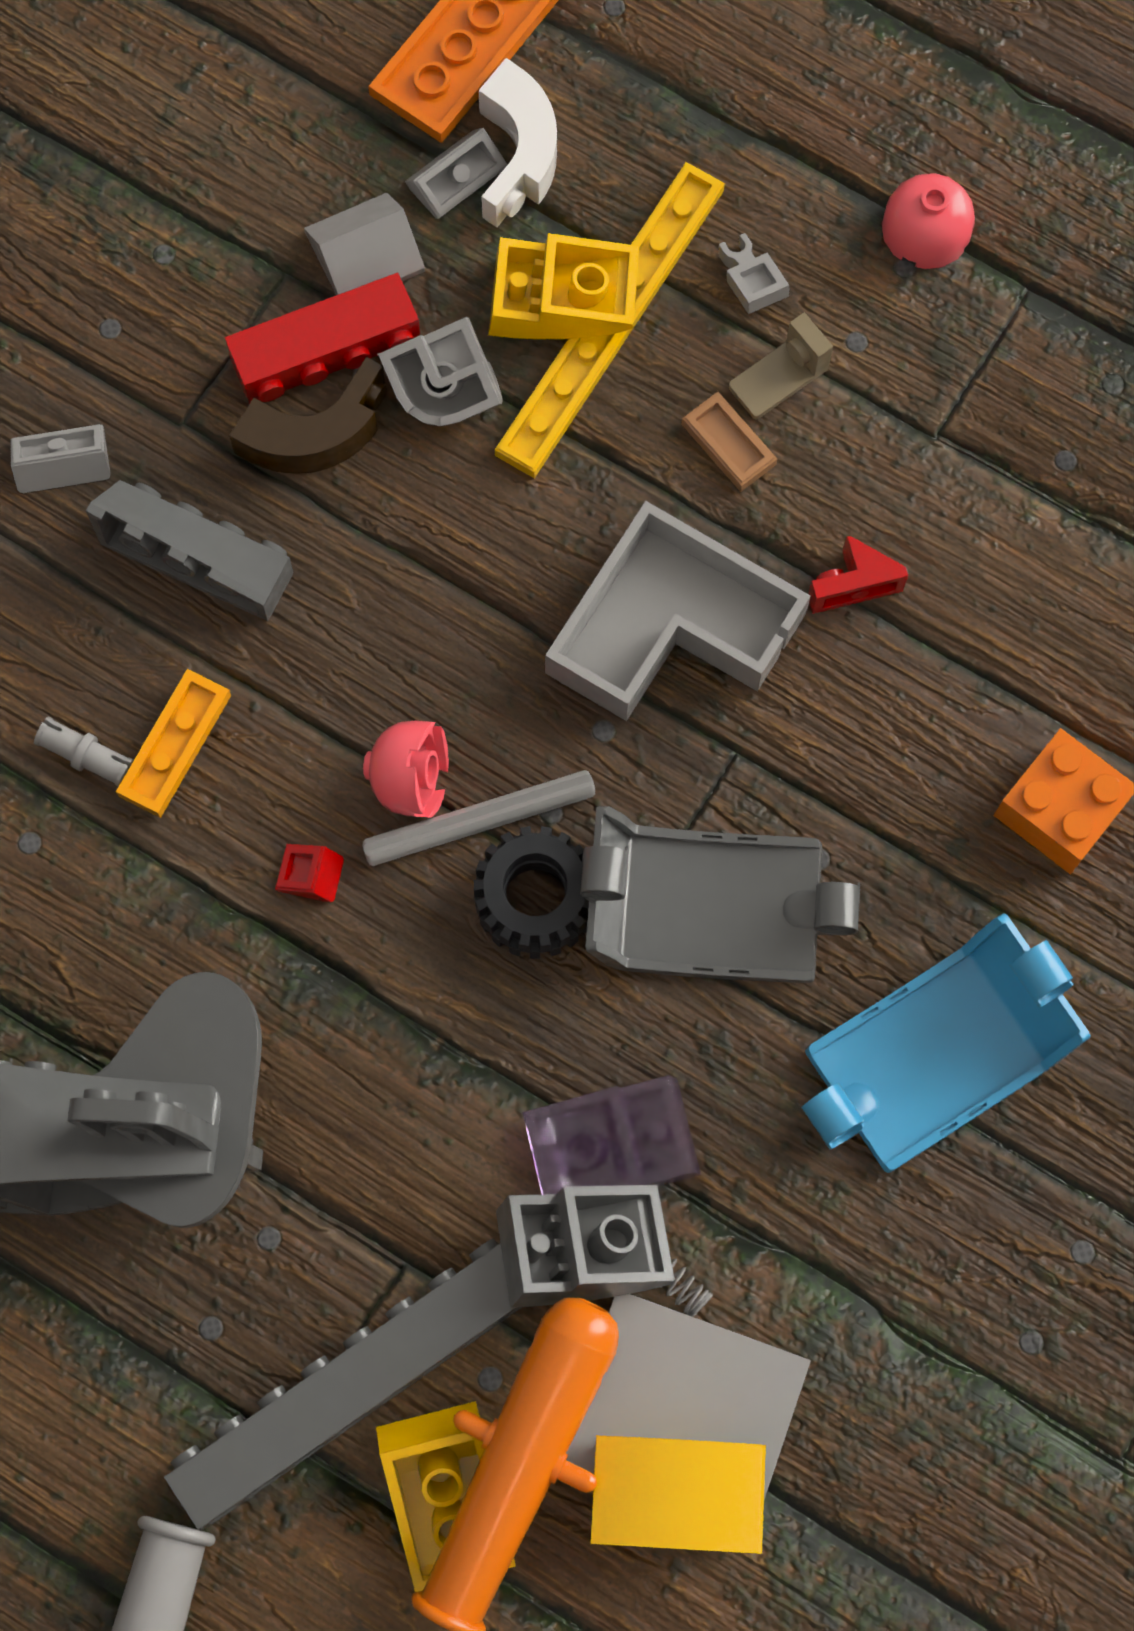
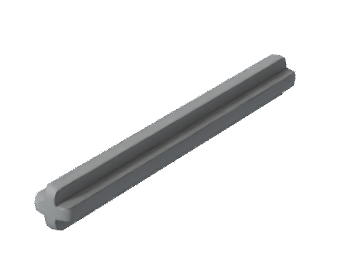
M583 770L366 838L362 844L369 865L375 866L591 798L595 795V785L589 771Z

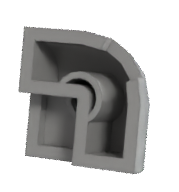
M468 317L425 336L419 335L378 354L396 398L407 413L423 423L437 426L459 423L503 402L500 387L491 363L487 361Z

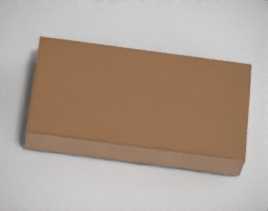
M716 392L682 418L681 425L740 492L777 464L776 456L719 392Z

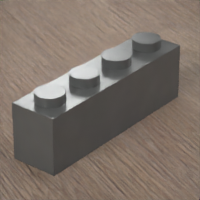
M119 480L90 502L86 509L100 545L266 621H269L293 575L290 557L287 556L286 550L281 546L268 540H262L261 543L245 537V533L239 527L227 521H220L219 524L203 518V514L197 508L185 502H178L177 505L161 499L160 493L143 483H136L135 486Z

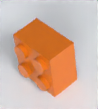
M1060 728L1002 800L993 816L1071 875L1134 795V783Z

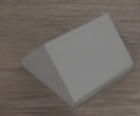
M384 193L304 228L305 234L336 295L397 272L402 281L425 272V266L405 211L388 193Z

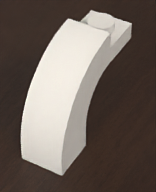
M507 58L479 89L480 114L506 131L517 147L513 159L481 196L482 217L495 227H498L507 215L513 217L522 207L526 196L538 205L540 204L551 186L557 160V127L551 103L540 85L526 71Z

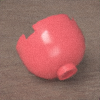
M936 173L916 175L902 182L887 202L882 221L884 241L892 254L901 261L902 257H904L908 261L915 262V267L922 269L944 267L956 261L970 242L975 224L973 203L965 189L948 176Z
M405 721L392 725L378 737L372 751H368L365 755L363 763L364 777L366 780H370L372 791L382 806L393 813L432 818L439 811L444 799L445 789L435 791L439 770L448 773L449 758L445 732L441 726H434L436 722Z

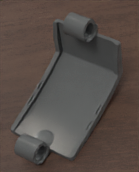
M598 806L596 808L594 844L583 849L580 894L589 901L586 951L608 967L623 971L728 980L811 983L815 979L817 935H852L858 933L860 882L857 885L844 882L820 883L822 843L816 838L718 833L640 826L610 806Z

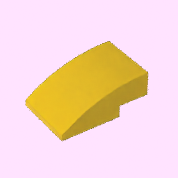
M548 233L546 244L500 237L495 263L488 335L521 339H574L632 330L639 246Z
M596 1435L594 1475L597 1479V1485L593 1490L591 1544L762 1554L766 1445Z

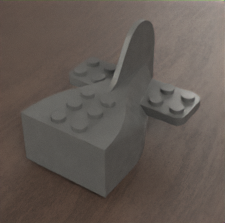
M198 972L182 977L171 984L160 995L112 1061L94 1075L56 1071V1065L46 1062L27 1061L24 1067L0 1060V1213L54 1216L125 1203L165 1224L179 1228L198 1226L216 1216L233 1197L243 1178L244 1172H260L262 1170L264 1151L254 1146L252 1139L261 1062L262 1033L255 1007L245 991L230 979L216 973Z

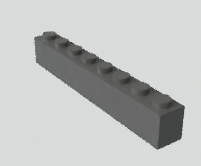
M494 1238L487 1241L469 1255L473 1263L456 1274L451 1267L427 1284L431 1290L430 1293L415 1303L411 1297H407L385 1313L389 1321L372 1332L366 1326L351 1335L342 1343L346 1348L345 1352L330 1362L326 1355L322 1356L300 1372L304 1380L286 1391L284 1386L281 1385L266 1394L257 1402L261 1410L250 1418L243 1421L241 1416L238 1415L220 1426L214 1432L218 1439L202 1451H200L197 1445H194L173 1459L170 1463L175 1470L164 1478L197 1530H206L523 1308L510 1307L501 1243L498 1245Z

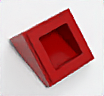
M286 844L275 890L314 900L333 902L344 858L325 846Z

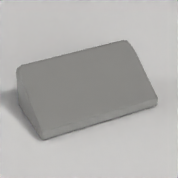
M479 128L468 133L408 178L405 183L433 216L439 219L503 171L508 164L485 129Z
M103 424L10 439L11 469L19 493L90 483L110 478Z

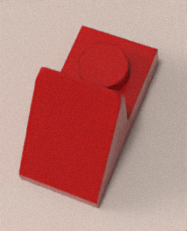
M846 536L843 556L848 572L844 573L843 569H832L819 574L816 580L811 581L808 594L811 596L809 604L812 614L903 592L909 575L904 565L851 536Z

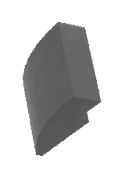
M658 1185L563 1186L557 1194L508 1195L496 1210L510 1307L554 1305L563 1298H582L587 1301L651 1290L671 1285L675 1281Z

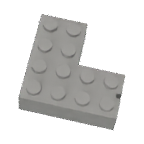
M645 501L546 653L545 674L627 721L675 644L758 692L778 660L781 648L784 649L805 617L811 596Z

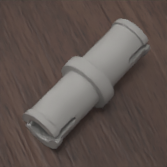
M49 716L40 725L34 739L35 745L41 746L71 761L70 766L78 771H82L85 768L113 782L118 787L134 761L130 757L127 758L97 743L98 738L90 733L83 736L54 721Z

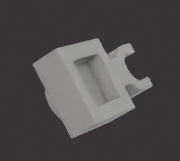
M746 233L739 235V247L742 250L740 252L730 251L725 242L719 244V257L725 266L730 268L727 270V283L748 314L789 297V284L768 253L755 258L752 254V243Z

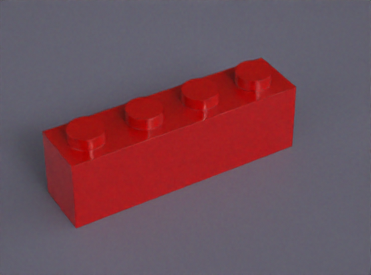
M397 272L224 338L230 359L250 404L253 398L261 402H269L282 396L285 390L301 384L306 386L315 385L326 379L328 374L344 368H360L366 357L371 359L378 356L379 353L419 336L420 325L412 302Z

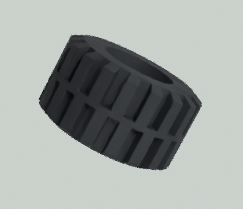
M530 826L520 828V835L515 837L509 831L500 836L501 843L497 847L492 843L485 850L486 858L484 861L479 860L476 868L474 899L480 924L485 933L489 932L492 935V941L497 946L501 947L503 944L508 946L509 953L520 956L522 951L530 953V959H540V953L550 952L551 957L561 954V947L568 945L571 948L578 942L579 935L582 932H587L589 901L580 894L584 848L580 844L574 847L571 844V837L561 832L559 837L552 835V828L541 826L540 833H531ZM526 871H546L558 878L564 886V900L554 911L541 916L525 915L514 909L507 900L506 890L510 882L516 876Z

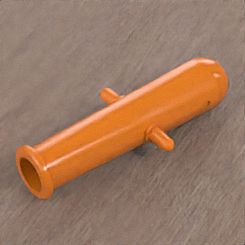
M563 1298L556 1302L540 1321L533 1343L526 1353L498 1419L495 1418L491 1423L467 1410H460L454 1415L453 1422L455 1427L482 1441L481 1448L485 1450L423 1591L414 1592L411 1596L413 1607L425 1618L440 1627L450 1631H486L483 1618L551 1483L555 1484L559 1480L584 1493H590L596 1488L597 1479L595 1475L567 1461L568 1454L566 1453L601 1385L604 1374L608 1371L616 1355L618 1347V1325L613 1317L600 1306L582 1298Z

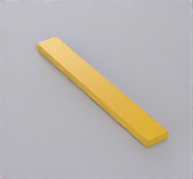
M685 162L631 244L639 246L633 328L724 192L725 183ZM632 330L588 338L568 339L495 448V456L535 479Z

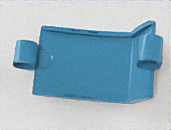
M1003 913L989 922L959 950L810 1044L805 1053L828 1088L813 1097L801 1108L829 1150L859 1133L883 1170L890 1173L1051 1069L1090 1038L1089 1031L1063 995L1073 986L1071 982L1073 977L1047 940L1030 948L1008 915Z

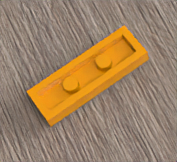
M187 669L117 788L116 793L118 797L161 818L230 699V690Z

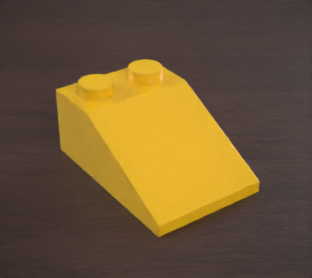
M476 1401L376 1427L379 1454L415 1592L423 1591L485 1450L481 1448L482 1441L458 1430L453 1422L454 1415L460 1410H467L480 1417ZM514 1558L509 1568L516 1566Z

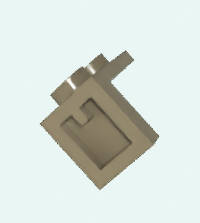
M804 312L789 323L786 342L731 380L729 390L750 416L757 420L826 372L829 368L833 345Z

